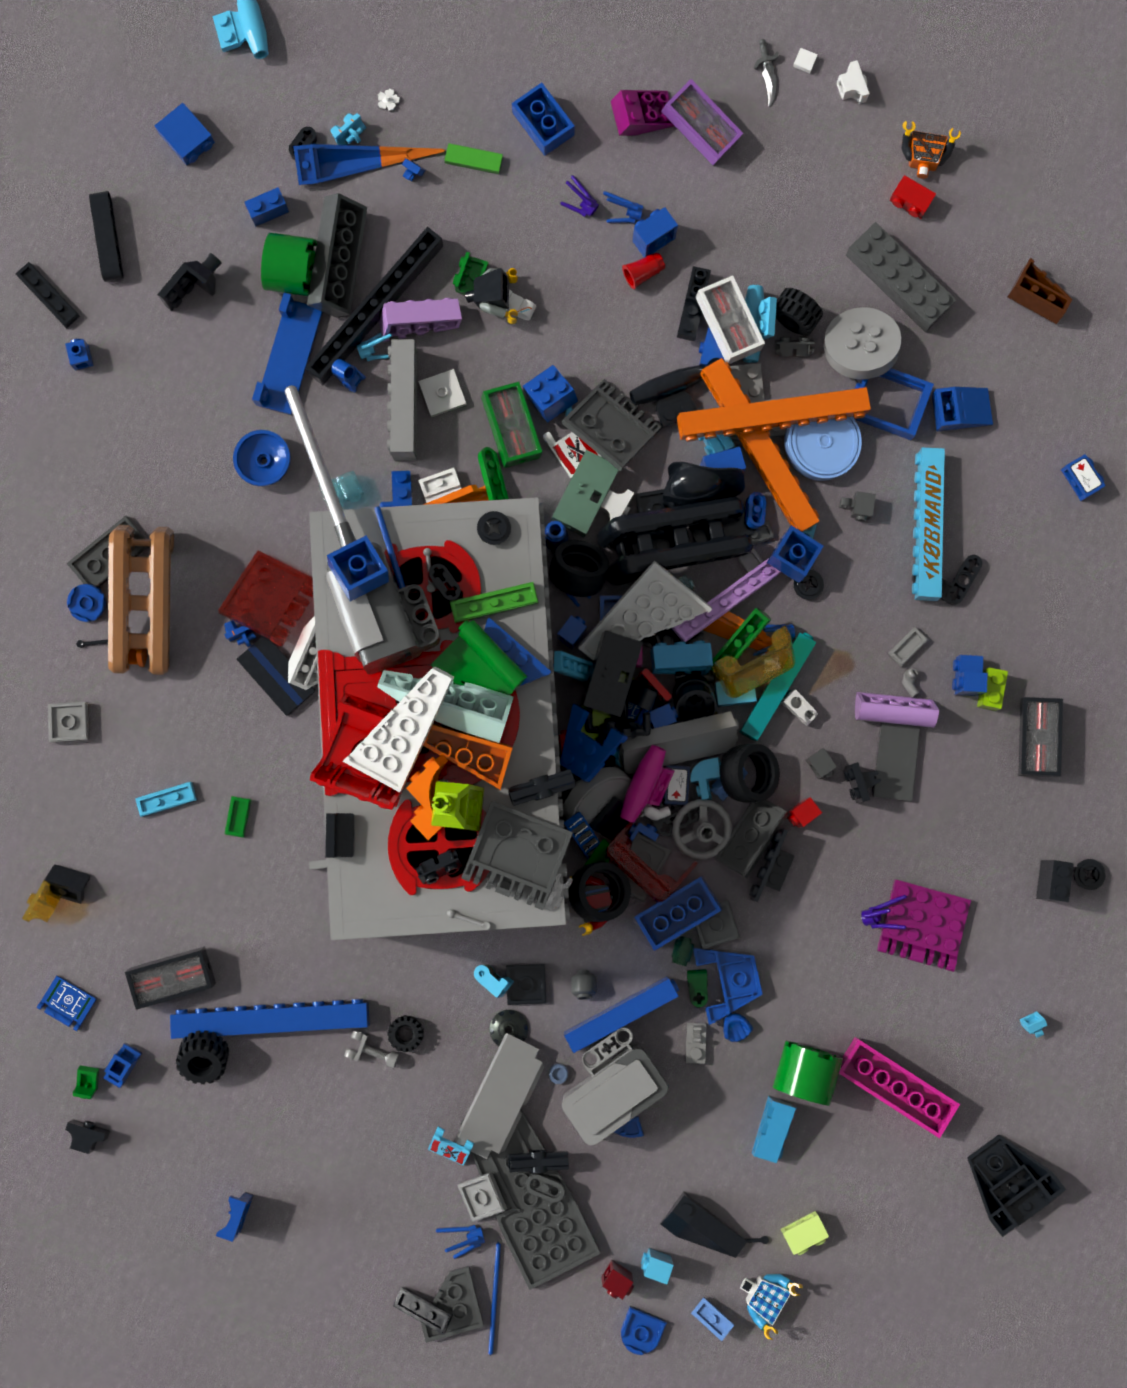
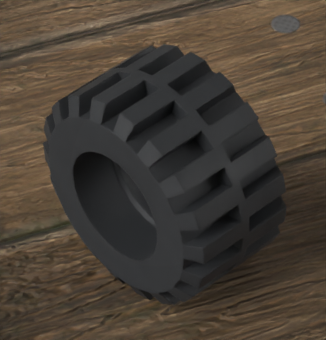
M785 288L777 299L776 319L785 328L796 334L810 335L823 317V311L818 303L800 290Z
M199 1030L195 1034L191 1032L188 1034V1037L185 1036L183 1038L176 1059L177 1071H180L179 1074L182 1077L185 1076V1080H191L194 1084L198 1082L201 1085H205L206 1082L211 1084L214 1080L217 1081L220 1079V1076H223L228 1061L229 1048L227 1047V1042L223 1041V1037L216 1036L217 1033H208L209 1031L206 1030L201 1032Z

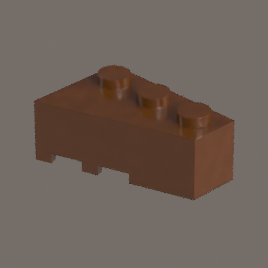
M1030 258L1007 297L1057 324L1066 313L1073 299L1057 283L1054 284L1046 276L1047 273L1044 270L1041 271L1034 264L1035 261Z

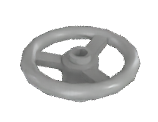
M697 799L688 802L678 811L673 820L672 835L675 845L683 854L693 859L705 860L717 856L731 838L732 823L730 816L722 805L712 800ZM699 807V821L694 824L693 831L680 836V823L683 817L691 809ZM707 807L717 811L722 817L725 826L723 837L716 834L714 826L707 821ZM696 838L702 842L713 840L718 843L716 847L705 852L694 851L685 844Z

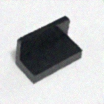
M326 813L325 858L353 857L354 814Z
M55 864L44 879V893L81 904L84 900V888L90 880V875Z

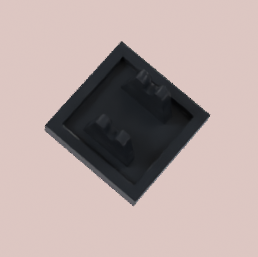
M858 762L845 766V771H843L845 780L850 782L852 788L849 789L852 800H855L856 803L870 800L867 789L881 782V779L874 778L879 772H861Z

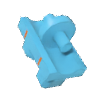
M349 113L344 117L343 121L345 124L342 127L335 125L330 130L337 145H348L353 140L356 143L361 142L359 135L366 129V126L359 114L352 115Z

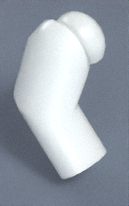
M646 804L643 809V814L654 821L671 815L668 806L658 810L652 807V805Z

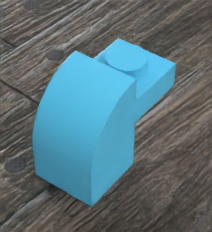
M718 757L699 762L691 772V783H699V786H696L697 795L702 800H712L709 781L720 779L721 761Z

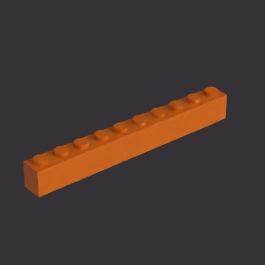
M723 358L703 368L700 373L719 407L751 403L748 395L743 394L740 389L741 384L739 380L731 374L730 365L728 362H724ZM761 429L754 430L753 433L749 434L736 432L735 434L790 526L792 525L801 532H804L819 522V514L809 504L808 495L800 489L797 477L791 474L788 462L782 459L779 454L780 449L778 445L770 439V432H762Z
M867 387L682 412L677 416L680 440L686 439V442H692L700 437L713 439L716 438V435L724 434V437L735 435L736 432L749 434L758 429L764 432L772 430V427L779 426L780 429H786L794 424L806 426L810 422L816 421L817 424H822L830 419L843 421L847 417L854 416V419L865 417L871 408Z

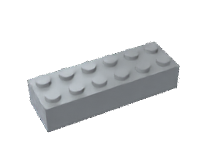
M391 339V346H388V357H390L391 363L388 364V376H390L391 383H388V395H390L391 402L387 403V410L391 420H387V431L390 439H387V450H389V455H392L394 461H417L418 351L414 339Z

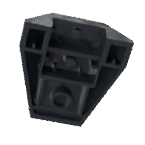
M997 1135L967 1157L988 1218L1002 1237L1022 1225L1066 1191V1188L1052 1171L1000 1135Z

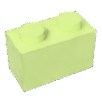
M816 1211L780 1229L793 1255L804 1254L809 1250V1247L814 1244L815 1246L821 1245L829 1237Z

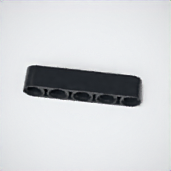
M109 191L89 194L102 278L104 282L123 279V267Z

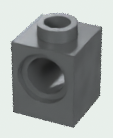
M824 748L806 759V762L818 779L822 777L827 779L834 774L833 769L837 767Z

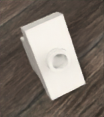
M857 60L850 62L847 73L839 75L836 84L842 100L853 98L859 104L867 101L869 96L867 78L862 74Z
M609 490L600 506V510L606 513L610 520L615 517L628 515L631 509L628 506L634 497V492L627 490L622 494H617Z

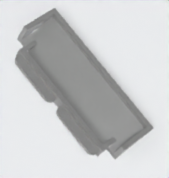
M505 1033L454 1139V1143L464 1147L467 1140L474 1142L471 1152L485 1159L488 1158L491 1150L498 1154L506 1150L522 1116L520 1109L522 1105L528 1103L544 1069L543 1062L535 1059L539 1051L538 1048Z

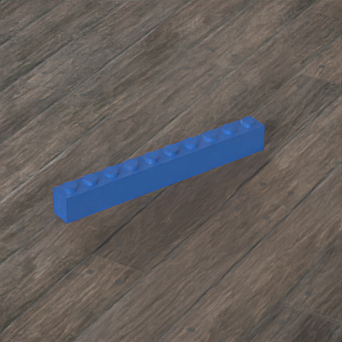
M352 999V1003H344V1000H333L332 1004H324V1001H314L313 1005L306 1006L305 1002L293 1003V1006L285 1007V1003L273 1004L274 1007L266 1008V1004L254 1005V1009H246L245 1005L234 1006L235 1010H227V1007H215V1011H207V1008H196L195 1012H188V1009H178L176 1013L170 1015L171 1039L188 1037L189 1033L195 1034L199 1030L201 1032L206 1030L209 1031L208 1033H217L216 1036L362 1028L370 1025L369 1002H363V999Z

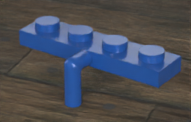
M391 471L393 501L381 502L380 507L411 506L410 471Z

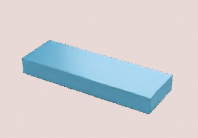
M187 782L135 798L140 817H144L196 801L197 797L193 783Z

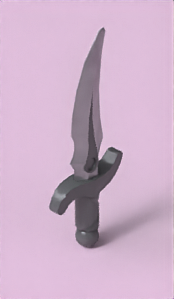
M760 39L759 45L762 57L756 61L754 69L756 70L759 65L763 64L762 75L765 79L768 106L770 107L776 93V75L774 74L772 62L778 58L779 52L777 51L775 55L769 56L766 40Z

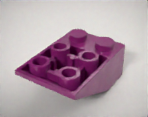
M620 90L610 101L619 136H636L674 127L661 112L670 100L668 91Z

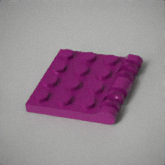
M894 879L889 901L906 895L907 898L887 907L891 911L886 913L883 924L905 925L906 929L882 928L877 951L886 953L890 938L888 954L893 955L898 940L903 942L900 950L901 958L906 957L908 946L911 944L908 960L923 963L927 948L929 950L926 965L933 963L934 953L938 951L940 952L937 963L938 968L942 969L945 964V970L954 972L971 900Z

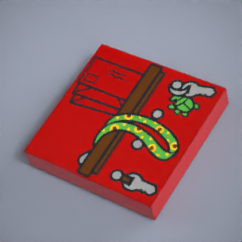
M647 668L637 677L636 681L659 693L655 701L659 708L666 705L672 698V695Z

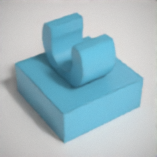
M1037 1011L1020 1019L1022 1027L1029 1034H1035L1036 1038L1044 1035L1041 1028L1047 1026V1023Z

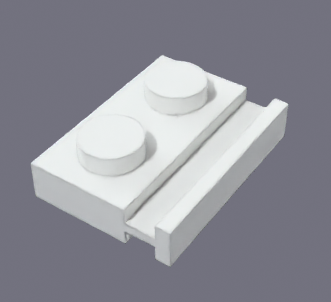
M454 468L418 480L426 503L462 489Z

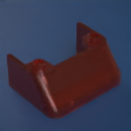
M629 822L607 846L606 854L612 862L653 900L663 902L675 891L696 867L698 862L694 861L687 867L676 881L666 874L659 876L631 850V840L624 834L634 824Z

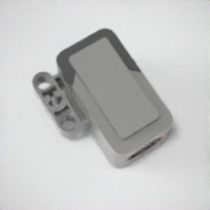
M625 1026L610 1033L583 1053L582 1062L590 1076L568 1090L563 1096V1111L588 1145H595L630 1121V1119H633L664 1097L669 1088V1085L644 1048L640 1045L630 1046L633 1035L631 1030ZM620 1031H627L629 1033V1038L626 1041L618 1039ZM614 1036L620 1046L616 1047V1044H613L610 1052L607 1050L603 1051V1044H611L613 1042L611 1037ZM621 1049H623V1051H622L621 1053H619L618 1055H616L614 1058L610 1059L611 1056H613V1055L616 1054L618 1051H620ZM594 1054L597 1060L595 1063L589 1064L585 1060L586 1056Z

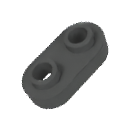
M538 1173L531 1174L527 1178L526 1188L529 1193L550 1202H558L563 1198L564 1186L559 1181ZM538 1180L540 1185L535 1187L532 1182ZM553 1187H556L558 1189V1193H551V1189Z

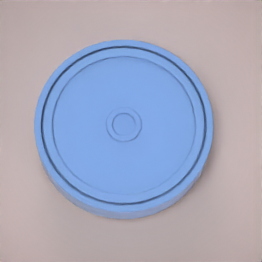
M847 417L843 421L830 419L822 424H817V421L810 422L806 426L794 424L786 429L784 437L786 456L794 469L801 475L818 481L834 479L850 470L856 463L862 446L861 432L853 417Z

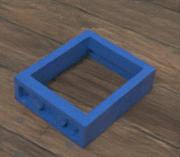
M891 368L886 373L880 375V377L921 392L908 429L868 414L863 418L855 420L912 440L916 435L934 384ZM862 379L861 383L857 382L855 389L865 388L868 379Z

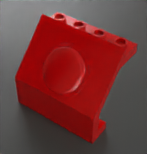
M346 693L339 701L337 710H340L338 719L320 762L311 772L309 780L316 782L320 786L335 789L339 793L357 797L361 801L371 802L380 808L393 810L394 807H397L403 790L398 792L343 762L389 714L391 709Z

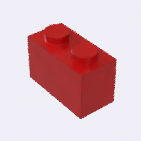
M904 175L889 201L897 208H903L908 211L911 216L922 219L936 193Z
M809 797L790 809L787 819L793 827L797 826L800 828L806 826L822 814L812 798Z

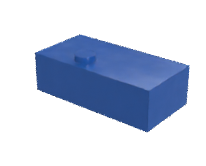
M701 876L639 913L634 918L655 951L722 911L723 908L704 877Z

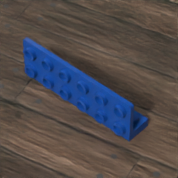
M284 293L279 307V312L282 316L262 383L257 382L252 400L256 406L292 415L293 413L285 395V389L292 385L297 388L299 393L322 311L307 306V304L294 301L291 294Z

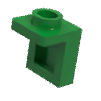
M79 1066L73 1096L82 1099L93 1098L98 1089L99 1068Z

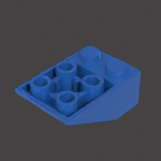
M948 387L936 389L931 395L937 432L993 425L988 388Z

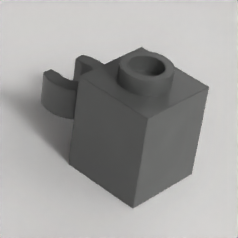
M857 491L853 499L842 497L839 507L852 509L851 518H856L855 520L859 522H867V520L873 517L876 494Z

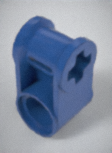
M337 359L332 365V373L341 381L342 385L353 393L357 391L356 388L360 382L366 379L355 366L342 359Z

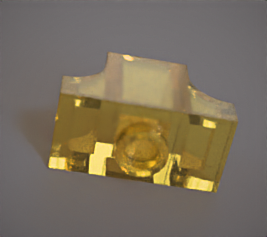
M43 880L36 894L31 893L26 902L29 906L22 917L23 920L29 922L37 918L48 922L61 899L51 892L50 883Z

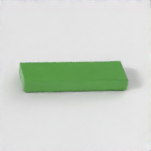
M448 143L444 161L446 164L499 174L503 154Z

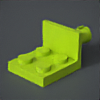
M436 781L435 794L432 799L434 803L432 804L431 825L480 831L484 787Z

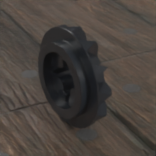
M497 511L487 512L478 521L477 533L483 542L489 545H500L508 539L511 533V524L503 513ZM500 522L498 526L499 533L493 532L489 534V524L495 526Z
M809 570L806 577L800 583L794 580L793 588L801 598L812 600L822 593L824 581L818 572ZM811 578L810 581L811 585H813V588L810 587L809 590L805 592L806 586L803 585V582L806 583Z
M1094 859L1081 861L1074 870V880H1076L1080 887L1086 890H1095L1105 881V869L1100 862ZM1084 870H1087V871L1093 870L1092 876H1093L1094 879H1092V878H1087V879H1085V877H1086L1087 874L1085 873Z

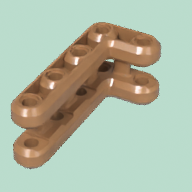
M119 525L109 535L108 668L113 673L124 674L130 668L128 665L130 649H148V655H150L148 671L153 675H164L169 671L171 554L174 550V531L169 527H157L151 533L149 539H134L135 529L130 525ZM135 546H149L151 548L149 557H132L131 554ZM131 572L149 573L151 582L148 596L131 595V589H129V576ZM131 610L148 611L150 629L147 634L131 633V627H129V614Z

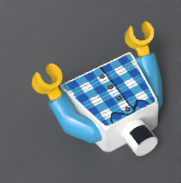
M781 1274L759 1275L755 1283L745 1278L740 1286L742 1290L749 1293L746 1297L747 1310L753 1322L764 1331L765 1337L770 1340L773 1339L769 1336V1332L773 1330L778 1334V1330L769 1325L773 1326L790 1294L800 1296V1294L796 1293L795 1287L803 1288L802 1284L793 1283L792 1280Z

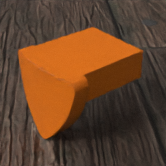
M131 648L128 664L145 667L147 649Z

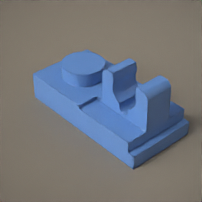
M703 1297L691 1313L721 1341L724 1340L735 1326L705 1297Z

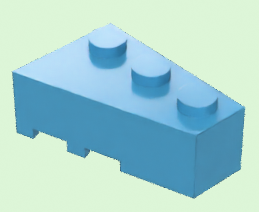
M695 641L693 644L676 642L674 645L657 643L650 651L652 674L685 672V675L692 674L691 671H701V675H707L713 666L711 643H705V641Z
M768 1096L753 1146V1156L777 1163L778 1159L782 1158L783 1144L788 1137L789 1127L796 1110L790 1102Z

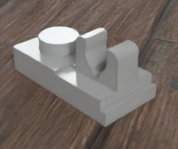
M687 1023L685 1062L705 1064L706 1023Z

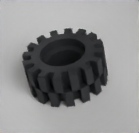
M404 1015L391 1023L387 1036L393 1048H396L397 1051L410 1052L420 1045L424 1036V1030L422 1029V1024L417 1021L418 1019ZM408 1026L412 1029L413 1037L410 1041H402L399 1038L398 1031L401 1027Z

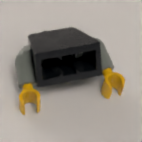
M490 268L481 276L474 279V290L465 292L467 302H474L481 311L501 318L507 317V321L510 324H515L517 319L512 318L511 315L517 317L518 312L515 309H511L508 312L506 309H509V282L516 283L518 280L516 269L510 268L506 272L502 268Z

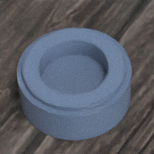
M560 1063L551 1066L549 1070L550 1080L555 1084L564 1083L568 1078L566 1066Z

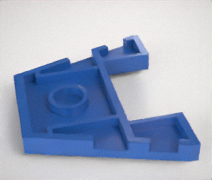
M573 704L560 764L566 769H570L572 773L582 780L590 782L603 768L606 759L610 755H614L617 752L616 748L620 743H624L628 737L618 730L611 728L604 744H600L581 731L590 712L577 704Z
M693 949L696 966L717 963L725 1003L705 1007L709 1025L763 995L753 955Z

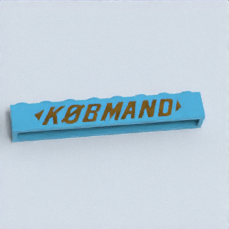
M922 447L915 455V465H918V472H915L914 482L917 483V490L914 492V501L917 502V509H914L913 516L914 520H916V527L913 530V538H916V546H913V557H916L912 567V575L916 576V581L912 584V594H915V600L938 601L942 597L944 448Z

